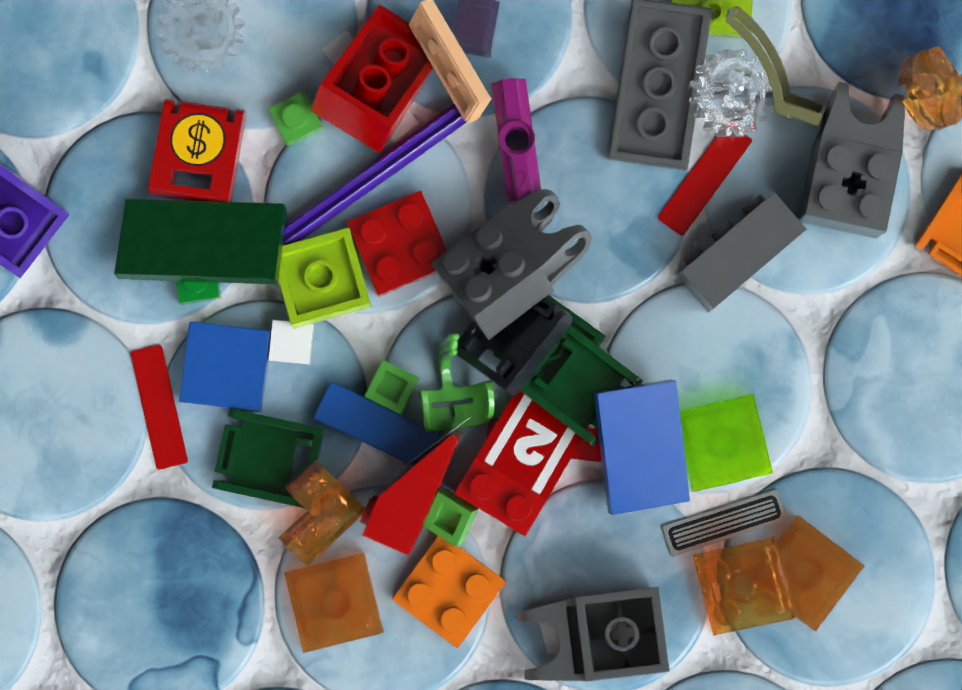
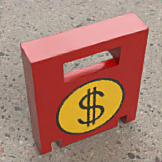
M165 99L148 184L150 194L193 201L231 202L246 122V110L237 109L234 122L229 121L230 108L181 101L178 114H174L175 101ZM174 171L212 176L210 189L175 185L176 175Z

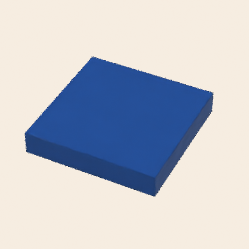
M190 321L179 402L262 412L271 331Z

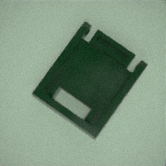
M570 325L521 388L520 392L591 446L595 447L599 440L595 435L586 430L589 425L598 430L593 392L623 387L620 384L624 379L632 386L642 384L643 380ZM560 345L571 354L549 384H546L535 375L557 346Z
M229 408L228 416L237 420L244 419L243 427L225 424L215 472L232 476L230 483L224 480H213L212 488L308 509L326 429ZM298 444L311 446L303 486L289 483Z

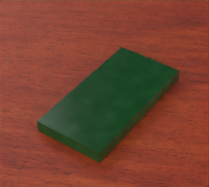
M125 199L114 274L118 279L278 285L287 213L286 206L283 203Z

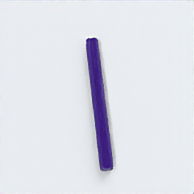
M453 103L286 222L283 244L287 245L303 240L464 125L466 121H464L456 105Z

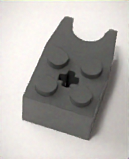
M837 83L828 103L816 140L812 146L798 219L801 223L871 238H877L887 232L903 153L905 98L903 95L894 94V96L890 97L887 109L879 123L866 124L856 119L851 112L849 84ZM846 180L853 182L856 187V191L852 195L846 193L848 187H842V183Z
M543 189L531 193L494 215L431 263L445 287L488 340L553 292L552 286L582 258L591 244V233L583 225L566 227L555 233H543L560 206L558 197L552 190ZM547 202L544 208L534 213L538 206ZM579 238L578 242L573 247L566 250V248L570 244H572L576 239Z
M658 587L574 597L516 613L518 622L530 621L549 625L556 631L560 640V649L556 658L538 668L524 670L525 680L588 682L670 672ZM620 621L627 622V628L633 627L635 636L628 638V645L625 646L619 645V639L612 640L611 631L617 629V622Z

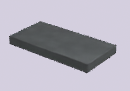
M655 0L631 1L607 159L688 170L713 8Z

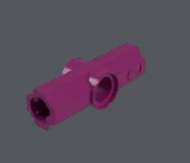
M519 78L502 79L491 83L508 205L515 204L531 193L541 190L526 79ZM520 133L527 138L528 145L519 151L512 150L506 145V138L510 134Z

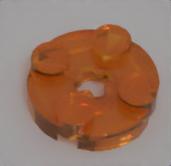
M937 46L907 57L900 67L899 86L906 83L908 97L902 100L910 117L921 128L929 131L936 128L942 130L956 125L962 118V75H958L944 51Z

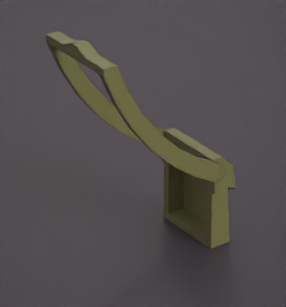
M735 5L734 8H729L725 22L741 35L760 60L772 89L774 99L772 106L775 112L787 119L793 117L811 125L819 126L828 105L790 93L784 65L766 33L739 6ZM734 16H737L744 24H746V26L754 33V35L758 38V40H757V39L753 36V34H752L739 20H737Z

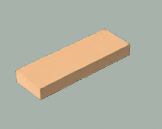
M433 0L422 1L419 3L409 23V27L464 121L470 123L478 120L490 102L491 97Z

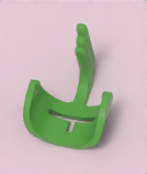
M458 333L450 334L438 344L437 361L441 388L437 391H428L427 389L418 391L424 428L427 432L449 431L454 428L462 429L488 423L494 415L495 400L491 380L459 388L452 385L451 359L458 354ZM464 399L472 400L471 403L452 406L453 418L450 416L449 406L432 408L431 404Z

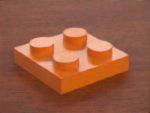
M438 536L392 600L458 649L505 585L506 580L460 546L455 547Z

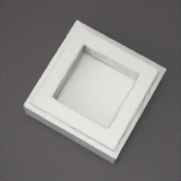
M273 320L269 361L310 365L314 324L293 329L288 321Z

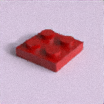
M421 190L347 221L379 297L435 274L436 271L431 263L447 252Z

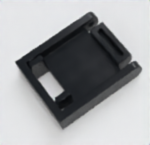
M545 297L489 340L472 321L457 340V356L515 397L571 325L573 317ZM487 348L502 358L495 368L496 372L478 360Z

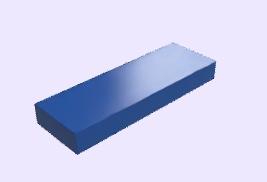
M330 382L314 416V419L412 466L436 447V442L441 436L438 432H427L424 425L334 382Z

